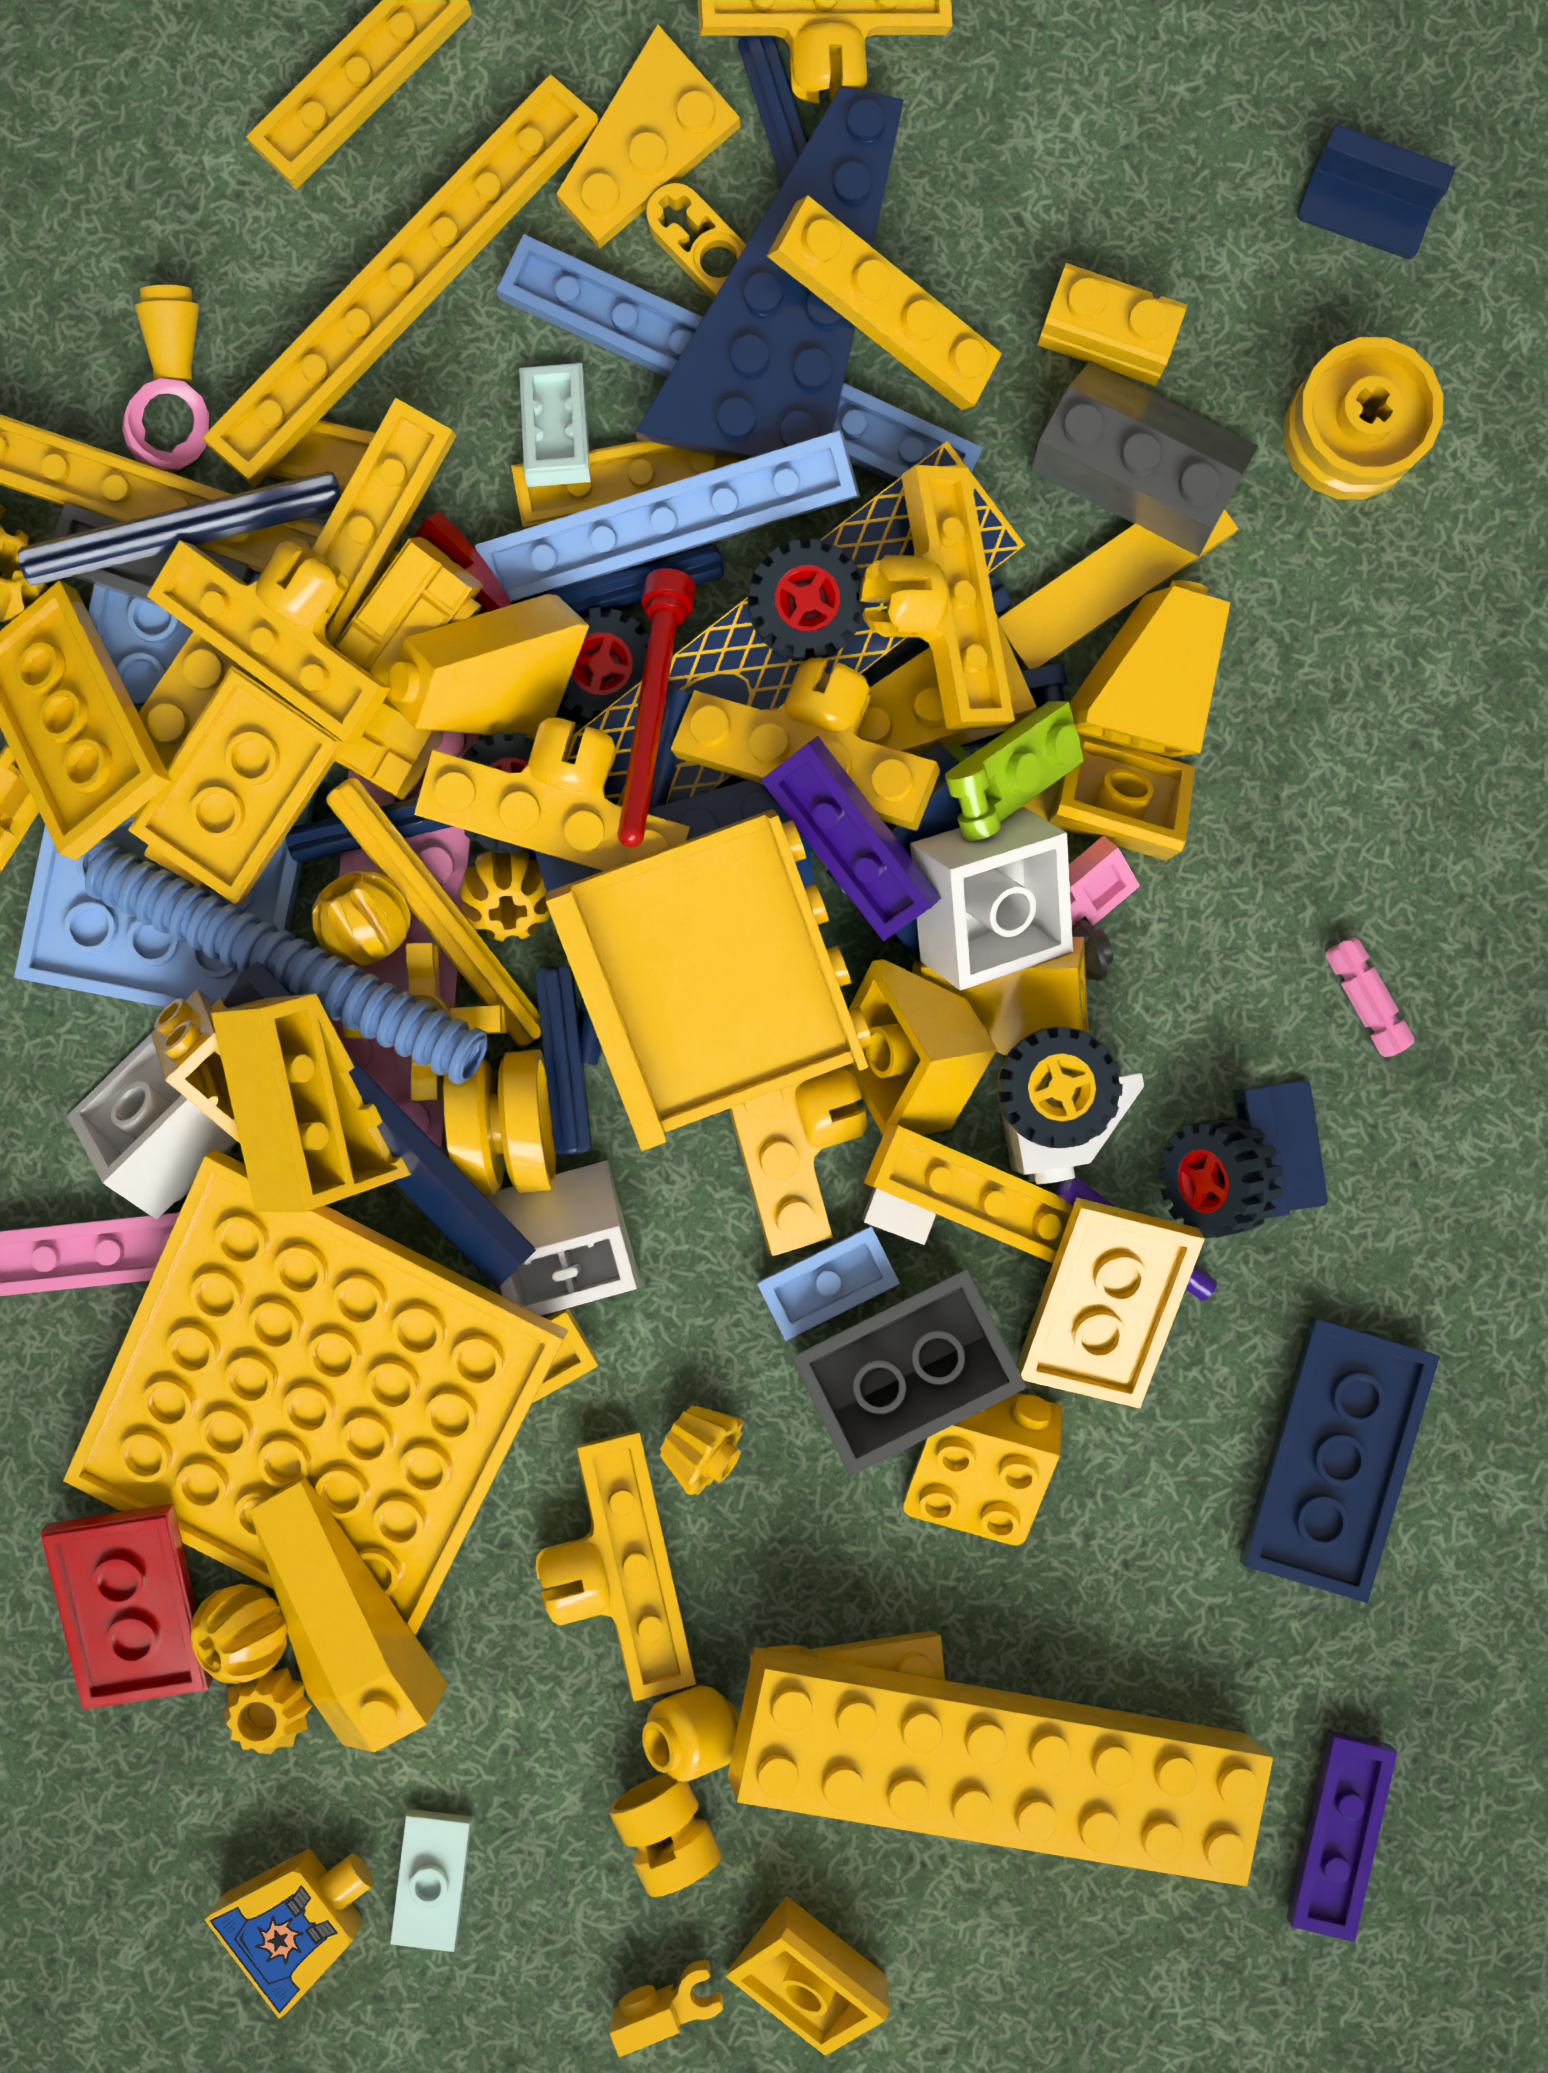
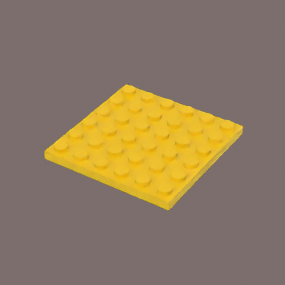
M213 1149L204 1156L63 1481L120 1511L174 1503L182 1543L274 1589L249 1510L256 1503L305 1476L416 1637L569 1330L326 1205L308 1212H255L245 1164Z

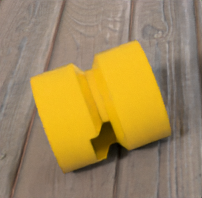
M665 1773L659 1774L631 1788L617 1798L608 1811L623 1844L628 1847L637 1848L632 1863L647 1895L651 1897L664 1896L691 1885L715 1868L722 1859V1851L708 1822L694 1817L699 1803L689 1781L679 1782L669 1778Z

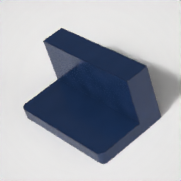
M1335 124L1320 149L1297 217L1305 223L1410 260L1418 253L1432 211L1448 191L1456 167Z
M1306 1080L1233 1090L1237 1119L1250 1122L1249 1129L1259 1128L1266 1135L1262 1141L1263 1145L1273 1144L1277 1155L1271 1158L1273 1166L1281 1165L1282 1176L1275 1178V1185L1282 1187L1281 1198L1270 1201L1276 1207V1210L1271 1217L1267 1218L1290 1215L1289 1211L1326 1205L1328 1198L1311 1084Z

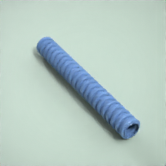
M112 844L103 848L92 859L87 869L85 890L89 896L98 900L103 899L106 905L120 908L121 912L128 916H136L139 922L153 925L155 930L161 933H169L176 941L187 942L188 946L194 950H203L206 956L216 960L220 959L222 964L227 967H237L240 973L258 961L292 996L316 993L329 1019L333 1021L341 1019L343 1026L351 1030L359 1028L360 1034L368 1039L377 1037L379 1045L386 1048L394 1046L396 1053L403 1057H408L412 1054L414 1063L426 1066L430 1063L431 1071L438 1075H444L448 1072L449 1080L455 1084H462L471 1078L485 1056L487 1049L486 1031L477 1027L469 1031L468 1022L459 1018L452 1021L450 1013L441 1009L434 1012L431 1003L423 1000L417 1002L415 995L403 991L399 994L397 986L387 982L382 984L380 978L373 974L364 976L361 968L355 965L347 966L344 959L337 956L330 957L328 952L322 948L315 947L312 949L310 942L301 938L295 940L292 933L286 930L278 931L276 925L267 921L261 922L259 916L249 912L244 913L242 908L237 905H227L225 899L216 895L210 896L207 890L198 886L193 887L192 883L185 879H177L174 873L164 869L160 870L158 865L152 862H143L140 856L130 852L127 853L124 848Z

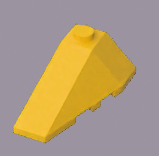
M304 1476L253 1505L249 1511L282 1616L286 1621L288 1635L306 1693L341 1744L369 1752H376L426 1726L448 1683L308 1479Z

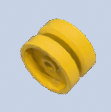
M1359 337L1334 347L1313 367L1305 381L1298 387L1283 418V446L1293 470L1312 489L1335 499L1364 500L1389 490L1433 447L1443 423V392L1433 368L1413 348L1386 337Z
M541 1050L505 1053L498 1071V1091L491 1065L485 1058H483L473 1076L462 1084L451 1082L448 1072L445 1073L443 1084L444 1124L449 1159L485 1196H494L498 1193L503 1181L504 1158L510 1181L519 1193L554 1189L556 1180V1152L554 1149L545 1061Z

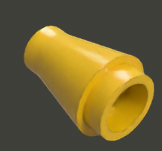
M152 285L140 288L141 303L135 305V310L152 364L153 380L165 378L186 383L192 382V360L200 307L198 304L193 303L192 289L179 285Z

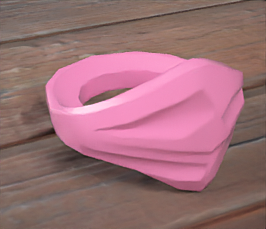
M159 378L144 384L130 399L123 417L122 432L126 445L137 462L166 472L180 471L195 462L206 447L202 437L209 431V412L202 396L186 382ZM170 393L179 396L186 401L193 415V426L190 434L184 442L175 445L171 453L156 450L144 441L146 432L142 423L144 408L150 399L158 394Z

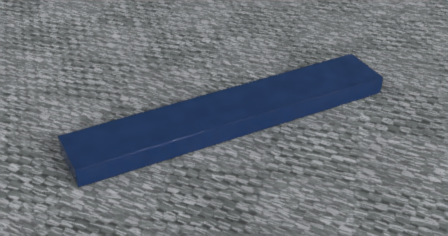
M256 961L240 973L223 1005L226 1008H231L265 998L292 995L261 963ZM349 1055L355 1067L349 1071V1074L364 1104L375 1105L382 1120V1123L377 1126L392 1156L402 1157L411 1174L394 1180V1182L496 1288H499L536 1251L535 1247Z

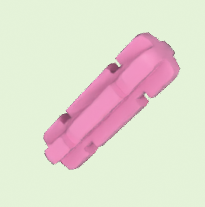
M1353 937L1331 947L1326 952V958L1336 975H1343L1345 981L1341 985L1365 1028L1368 1026L1372 1027L1374 1033L1370 1037L1379 1053L1384 1057H1389L1409 1048L1414 1043V1036L1405 1020L1400 1021L1397 1019L1395 1014L1399 1012V1009L1375 966L1369 968L1365 961L1370 957L1361 941Z

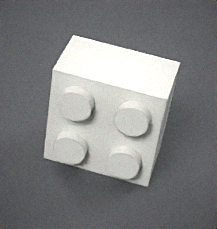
M1025 807L1018 809L1000 822L1001 829L996 834L985 839L965 840L959 827L910 843L911 859L941 897L932 908L917 917L920 961L959 990L1073 952L1067 832Z

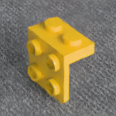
M1016 1393L926 1438L904 1497V1512L913 1518L1006 1544L1020 1545L1024 1543L1060 1457L1063 1406L1045 1401L1035 1395Z

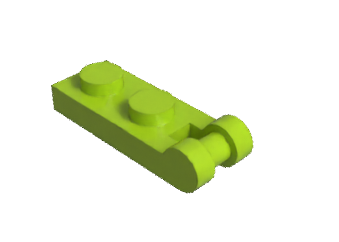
M1048 701L946 773L945 778L950 795L959 799L962 813L958 816L957 820L963 839L975 841L996 834L1001 829L1000 822L1084 762L1080 738L1075 727L1069 701Z

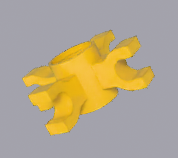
M434 943L406 944L409 993L415 995L417 1002L421 1000L427 1001L437 1010L441 1009L450 1013L452 1021L459 1018L468 1022L469 1031L477 1027L486 1031V1034L507 1033L506 1007L498 1005L455 1008L448 1000L440 997V947L438 945H434ZM343 1026L344 1038L368 1039L360 1034L359 1028L351 1030ZM411 1054V1101L444 1100V1075L432 1072L430 1063L426 1066L414 1063Z

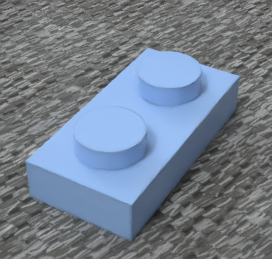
M871 1225L757 1281V1285L785 1341L900 1284Z

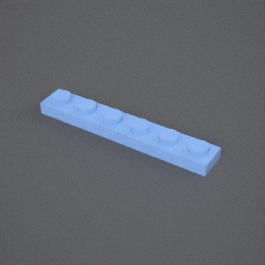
M836 431L479 543L475 547L476 551L498 579L511 604L542 595L545 592L604 576L860 497L843 433Z

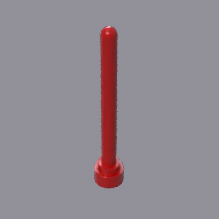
M657 569L649 573L645 579L642 596V606L646 611L648 619L651 621V628L617 833L621 844L629 848L640 845L645 836L676 629L691 614L694 603L695 582L689 575L675 569Z

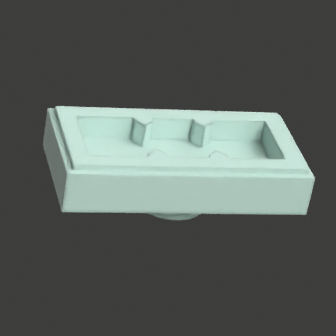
M582 363L519 368L524 475L527 487L591 482L585 379Z
M409 1809L405 1820L391 1945L455 1951L458 1941L473 1816Z

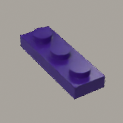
M819 736L808 742L761 779V782L790 820H793L797 829L883 941L932 908L941 899Z
M1328 1730L1286 1916L1291 1927L1355 1942L1397 1757V1751L1391 1744Z

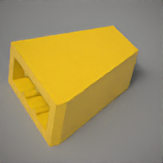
M1183 580L1172 581L1170 587L1144 595L1069 703L1077 732L1170 758L1201 753L1231 602L1208 596L1209 588L1205 585Z
M546 594L473 616L469 619H463L407 636L404 639L397 662L390 669L388 687L391 690L386 697L415 729L492 735L503 732V734L519 732L525 733V737L529 739H535L540 723L547 718H555L589 625L558 595Z
M1072 937V953L963 990L957 989L921 961L914 962L913 974L969 1001L982 1025L988 1029L998 1053L1007 1055L1020 1040L1042 1029L1069 1027L1089 1033L1084 937Z

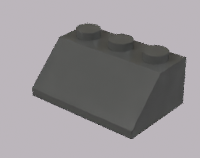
M1089 361L1067 388L1040 437L1031 471L1200 556L1254 456L1258 445Z
M967 1269L792 1357L850 1477L1028 1388Z

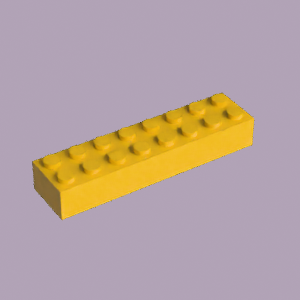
M754 1647L728 1771V1779L737 1803L1247 1887L1273 1756L1248 1734Z

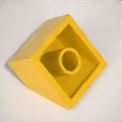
M884 959L872 961L848 1009L849 1011L860 1007L868 1026L873 1044L862 1048L868 1068L859 1071L855 1063L848 1064L845 1067L848 1071L852 1072L857 1080L862 1093V1099L882 1135H884L888 1123L899 1125L919 1135L950 1130L989 1065L997 1048L991 1039L988 1029L982 1025L966 998Z

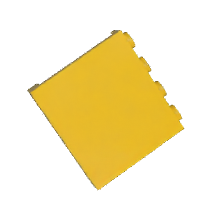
M773 809L546 892L547 907L641 1151L666 1143L665 1132L848 1064L855 1063L859 1071L868 1068L862 1048L872 1045L873 1041L860 1007L848 1011L840 987L850 984L851 980L839 947L834 946L826 949L818 928L819 924L829 921L819 890L815 883L804 887L795 862L806 859L800 836L793 820L781 824L779 816Z

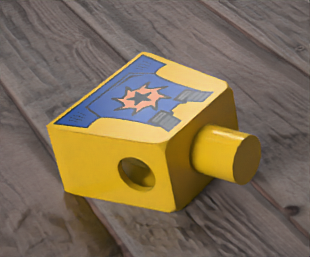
M307 1849L227 1891L219 1897L204 1920L280 2019L353 1941L363 1919L352 1902L374 1886V1879L365 1862L354 1853H351L327 1871L313 1851Z

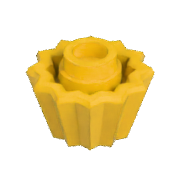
M691 1405L673 1423L660 1448V1457L687 1494L699 1495L706 1486L711 1485L713 1480L720 1483L733 1470L741 1454V1450L736 1448L737 1442L743 1434L741 1429L744 1422L741 1418Z
M288 1667L279 1670L271 1669L263 1677L226 1688L228 1704L222 1711L226 1725L230 1728L229 1735L231 1740L239 1741L243 1750L254 1749L258 1753L272 1754L278 1747H293L296 1734L308 1729L305 1715L313 1705L304 1697V1683L293 1680Z

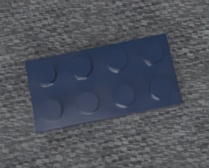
M1310 1317L1239 1561L1244 1566L1368 1603L1438 1365L1439 1355Z

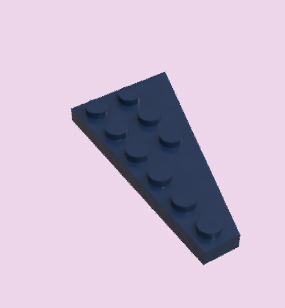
M843 86L840 87L636 429L637 439L743 461L834 432L856 326L768 258L767 254L795 203L807 195L873 248L904 99Z

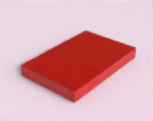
M174 1503L46 1523L40 1535L82 1710L208 1690L213 1680L212 1676L198 1662L190 1640L191 1620L197 1611Z

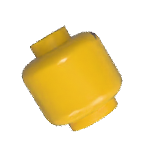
M706 1685L692 1687L654 1703L648 1713L647 1723L642 1733L643 1748L651 1765L657 1771L665 1773L669 1778L679 1782H687L727 1766L731 1761L740 1718L735 1706L726 1700L716 1689Z

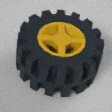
M1069 1027L1042 1029L1020 1040L1006 1055L997 1077L998 1103L1001 1105L1003 1116L1008 1124L1025 1139L1049 1148L1076 1147L1088 1143L1092 1138L1101 1135L1108 1128V1123L1112 1118H1115L1119 1110L1117 1105L1119 1096H1122L1123 1084H1120L1118 1075L1120 1069L1117 1061H1113L1108 1053L1110 1050L1102 1042L1094 1039L1091 1034Z

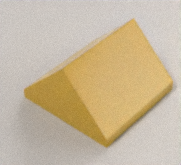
M1079 734L1084 762L1061 778L1048 822L1062 830L1099 840L1104 835L1116 846L1166 861L1182 852L1187 836L1195 766Z
M787 1896L780 1902L725 1975L726 1978L825 2056L883 2023L890 2012L886 1974Z

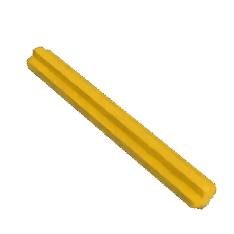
M352 777L336 786L327 795V804L381 873L389 877L402 891L410 910L486 1006L500 1005L501 1007H506L507 1033L515 1044L523 1047L539 1038L542 1033L538 1010L360 781Z

